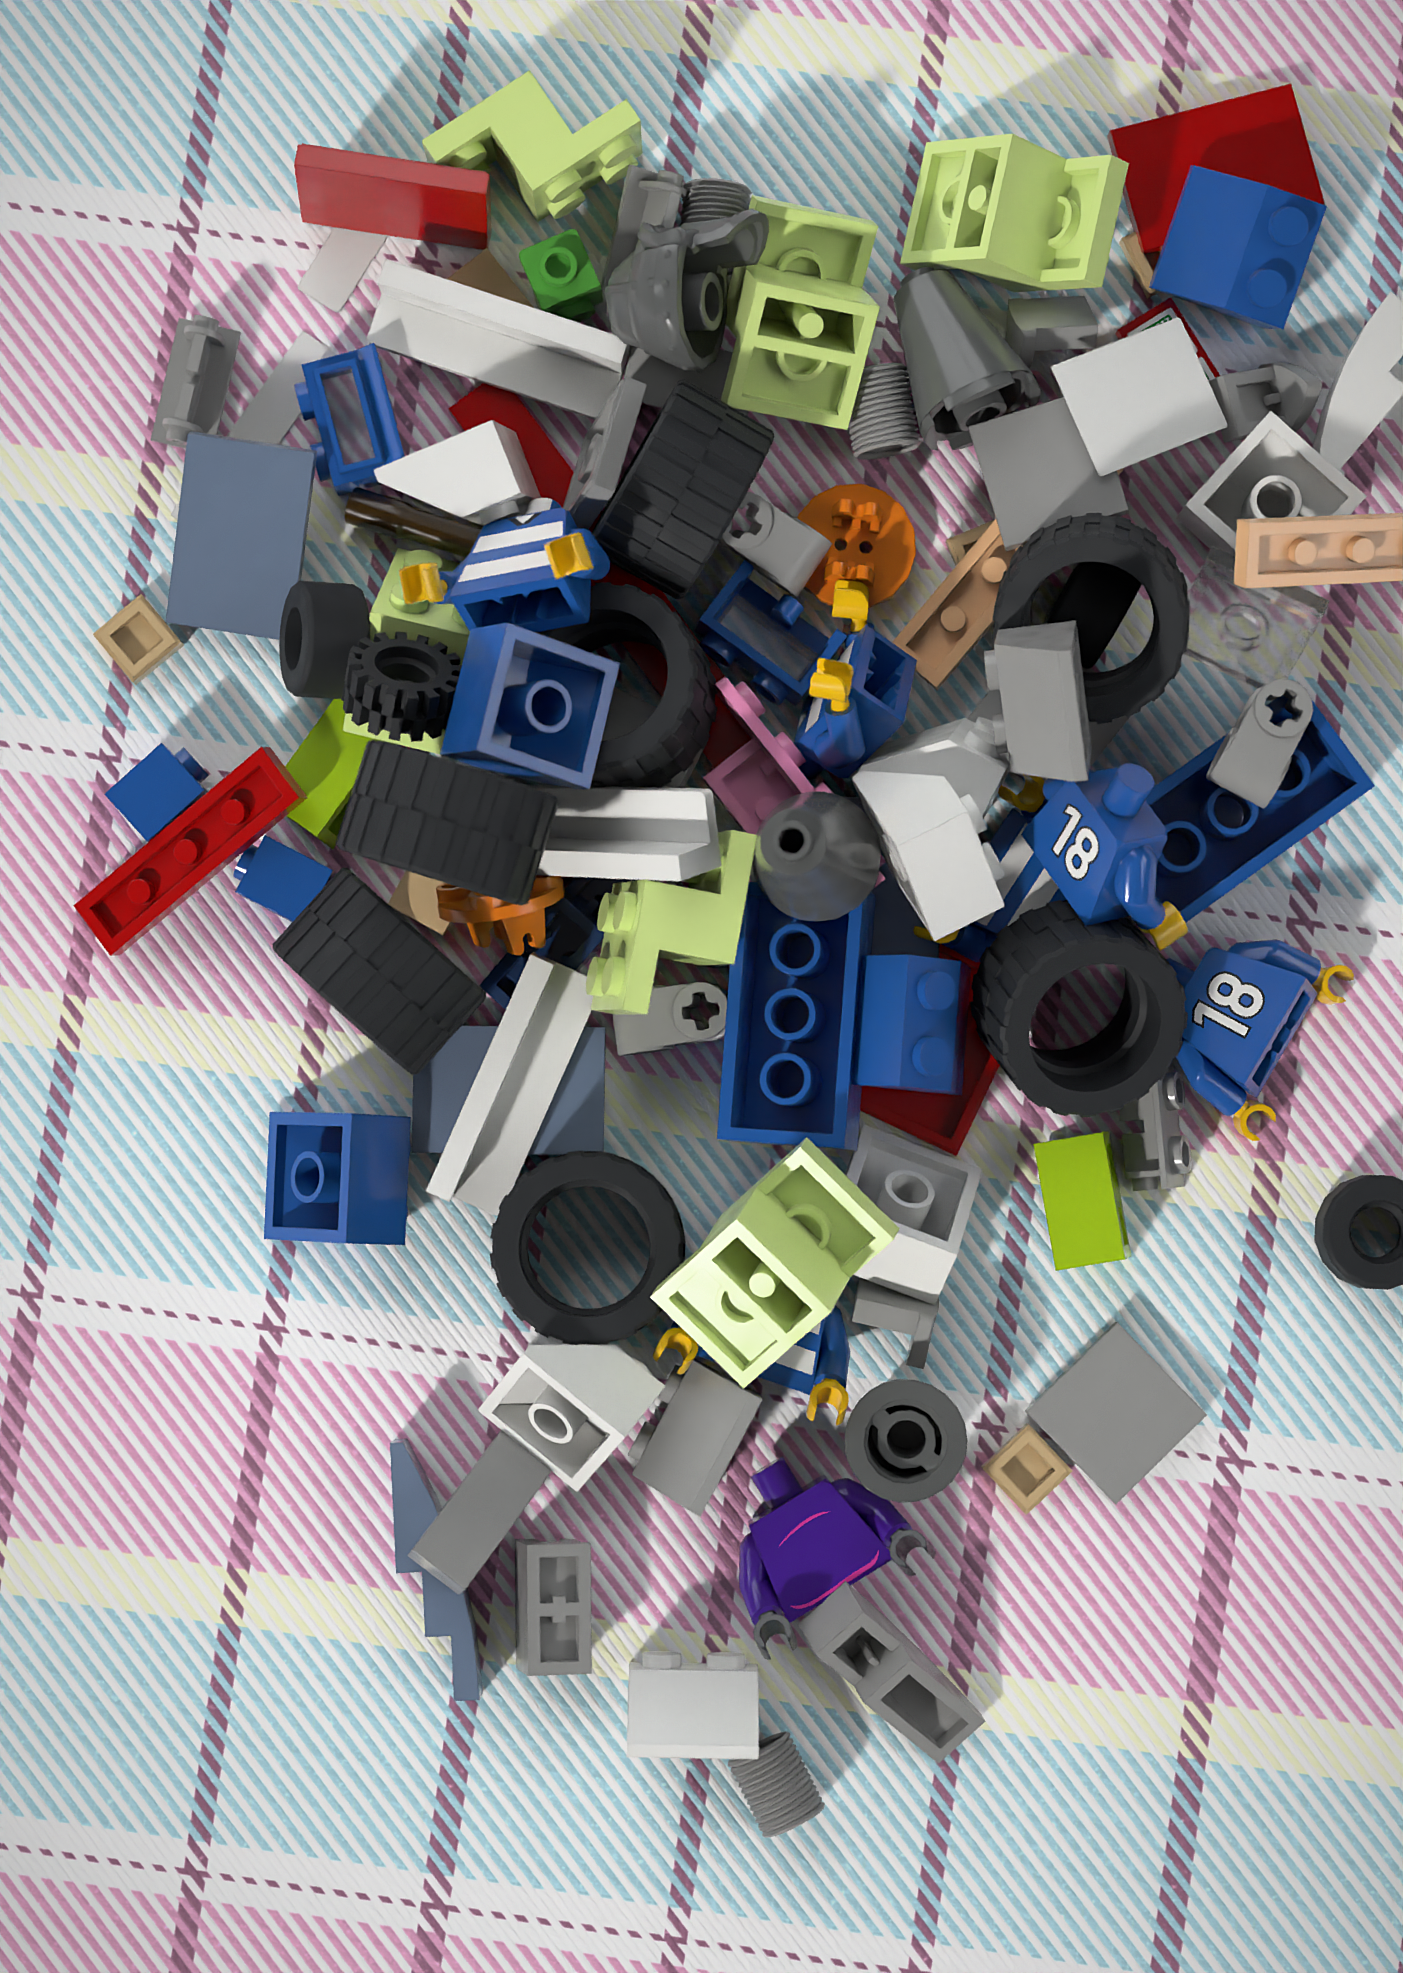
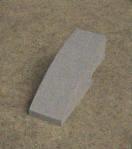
M500 1430L407 1556L455 1593L461 1594L551 1473V1470L505 1432Z
M846 1581L798 1624L814 1654L853 1685L864 1704L938 1764L986 1722L982 1714L940 1669L888 1618Z

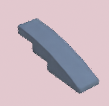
M394 1439L390 1443L396 1573L422 1572L425 1637L451 1636L454 1701L480 1700L483 1694L477 1628L468 1588L458 1595L407 1556L442 1510V1507L408 1439Z

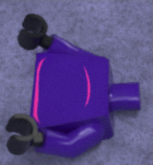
M783 1456L750 1476L769 1508L748 1521L751 1532L744 1537L739 1545V1589L751 1621L755 1625L753 1631L754 1640L761 1655L767 1660H771L766 1647L769 1638L775 1634H784L792 1651L795 1650L798 1645L797 1638L790 1623L822 1604L845 1581L851 1586L891 1560L908 1576H914L916 1573L907 1565L906 1558L908 1553L916 1547H923L933 1559L936 1556V1551L930 1542L921 1533L912 1530L911 1525L890 1500L877 1496L865 1489L862 1484L850 1478H841L831 1482L823 1474L801 1487Z

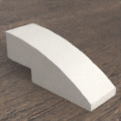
M1391 291L1355 338L1334 377L1320 414L1312 448L1338 471L1403 396V383L1390 373V370L1403 356V301Z

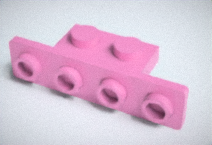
M723 677L714 685L718 692L716 695L751 740L704 776L702 780L743 832L756 834L769 812L790 797L806 792L832 793L823 782L814 788L799 770V767L806 762L803 755L784 732L773 737L758 718L766 712L764 706L743 681L734 687L727 677ZM882 855L880 856V867L886 863ZM880 871L878 872L879 875L875 887L885 880Z

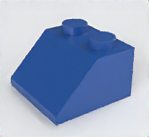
M1191 165L1148 288L1265 329L1284 330L1327 206L1270 185Z
M508 622L471 629L440 755L499 775L581 790L590 789L620 663Z
M862 955L852 1085L962 1095L971 967L961 961L915 955Z
M270 1112L264 1239L343 1244L405 1245L406 1221L408 1217L407 1193L409 1156L411 1152V1117L355 1113Z

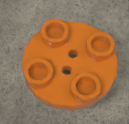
M862 483L836 485L815 495L798 514L797 519L832 542L831 547L803 588L822 603L833 606L836 580L864 583L869 589L868 608H871L879 603L891 600L908 579L916 556L915 531L904 508L885 491ZM843 540L846 543V548L844 550H837L834 545L835 542ZM863 543L869 544L871 551L866 554L862 553L860 545Z
M536 875L529 901L524 906L443 883L436 887L437 907L441 919L447 922L467 923L476 946L482 948L489 947L491 943L490 929L493 927L496 938L504 941L507 952L518 956L524 952L523 937L525 934L530 946L536 948H543L545 946L544 908L555 904L564 897L563 878L561 876Z

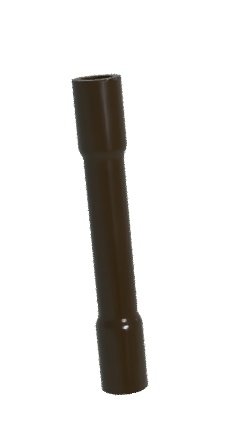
M360 487L353 489L345 508L344 518L348 524L395 539L412 540L465 558L469 555L481 531L479 528L416 509L407 502Z

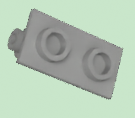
M634 165L628 166L601 282V289L603 291L608 286L612 271L636 249L639 241L637 233L642 222L653 226L662 225L665 228H674L681 197H686L687 190L683 188V175L665 170H659V173H655Z
M194 315L193 321L179 318L151 441L186 449L187 435L191 431L218 435L241 331L219 327L218 320L206 316Z
M1173 1061L1169 1066L1170 1070L1161 1081L1158 1080L1149 1089V1093L1139 1100L1135 1099L1124 1105V1108L1119 1110L1120 1122L1144 1121L1143 1133L1122 1134L1125 1179H1132L1133 1191L1158 1189L1157 1176H1160L1161 1189L1184 1187V1174H1188L1191 1169L1190 1145L1185 1135L1180 1136L1178 1110H1182L1185 1105V1087L1180 1072H1174Z

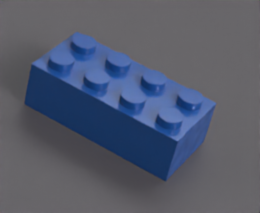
M1284 695L1266 705L1273 711L1270 722L1274 725L1286 719L1292 720L1293 715L1285 709L1288 699ZM1313 700V713L1310 722L1291 756L1290 765L1279 788L1264 809L1206 779L1209 767L1227 734L1156 784L1145 800L1162 822L1167 833V841L1157 863L1155 895L1162 904L1166 901L1170 902L1179 911L1185 923L1375 787Z
M749 882L735 963L730 964L717 1139L731 1142L797 1146L807 1137L817 1148L857 1151L862 1086L852 1085L861 958L862 955H872L876 895L870 893L858 908L838 919L807 921L791 917L777 909L764 896L757 882Z

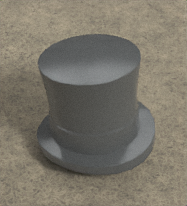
M896 1379L883 1382L869 1390L852 1410L845 1428L844 1437L846 1458L855 1477L870 1492L883 1499L899 1503L917 1502L930 1498L953 1482L964 1462L968 1442L965 1422L953 1401L936 1387L912 1379Z

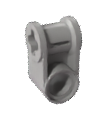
M748 491L739 509H743L746 505L749 506L745 517L752 523L750 529L747 532L736 529L730 534L729 531L733 525L731 521L719 543L753 565L754 570L789 594L798 597L831 547L832 542L789 513L782 512L761 496Z
M1290 679L1273 680L1256 689L1248 698L1236 724L1219 747L1209 767L1206 779L1264 809L1279 788L1290 765L1291 756L1310 722L1313 705L1312 698L1307 689L1297 681ZM1284 695L1288 699L1285 709L1293 715L1292 720L1286 719L1274 725L1270 722L1273 711L1265 706V701H1272Z
M703 982L667 987L666 985H654L652 987L648 1015L612 1014L618 1056L674 1049V1046L708 1042L723 1038L725 1036L728 992L717 985ZM704 994L707 1002L718 1004L720 1008L719 1015L710 1017L708 1029L704 1028L701 1021L692 1020L690 1017V1009L700 1006V996Z

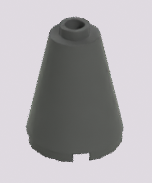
M923 267L909 273L900 282L901 288L896 292L893 302L919 431L924 442L931 450L938 451L937 441L948 440L952 450L972 446L973 442L969 433V426L1014 413L1013 411L1026 400L1029 407L1036 406L1042 390L1035 375L950 272L946 270L935 271L933 267Z
M828 792L798 794L777 805L761 823L756 833L757 838L752 862L753 872L764 896L783 913L807 921L835 920L858 908L875 888L880 867V838L869 817L850 800Z

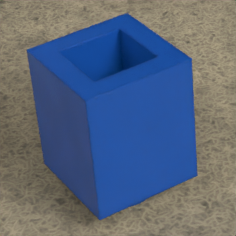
M160 743L104 795L141 836L149 842L208 792L200 783L209 774L184 747L174 755L170 749L163 743Z
M264 835L259 847L252 844L243 852L234 870L233 877L240 880L235 891L237 894L293 922L337 873Z

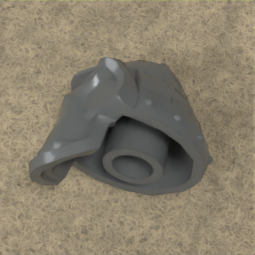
M749 209L731 217L683 223L677 228H665L662 225L653 226L642 222L637 233L639 241L636 249L612 271L608 286L605 287L604 294L611 331L624 344L643 349L648 355H652L683 370L702 372L704 368L716 361L723 343L727 319L728 268L757 265L765 249L769 233V220L767 216L755 209Z

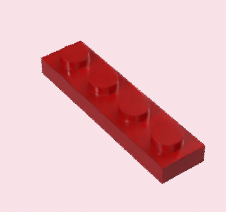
M260 747L73 906L110 956L121 955L308 797L271 747Z

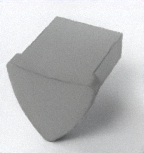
M1085 296L1008 299L1006 341L1029 369L1031 368L1035 351L1097 348L1098 323Z
M1284 362L1262 364L1258 369L1223 374L1209 381L1228 424L1226 428L1221 429L1224 443L1246 439L1270 411L1278 416L1294 432H1297L1312 414L1322 389L1321 380L1310 371L1298 365Z
M859 1277L854 1297L852 1322L911 1335L906 1365L924 1369L933 1327L939 1310V1297L936 1304L933 1305Z

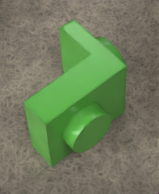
M569 229L520 251L519 259L533 289L536 305L539 310L580 323L595 314V305L604 302L601 284L577 230Z

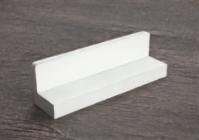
M385 259L377 282L381 291V297L367 335L369 344L375 343L376 348L593 420L597 418L621 381L630 354V345L624 344L616 335Z
M524 784L557 797L559 801L537 875L683 881L722 866L714 797L710 789L590 786V789L581 790L559 785Z
M535 952L530 954L425 1192L448 1202L454 1197L498 1216L500 1211L498 1208L504 1196L508 1195L514 1187L592 1011L593 996L586 993L587 975Z

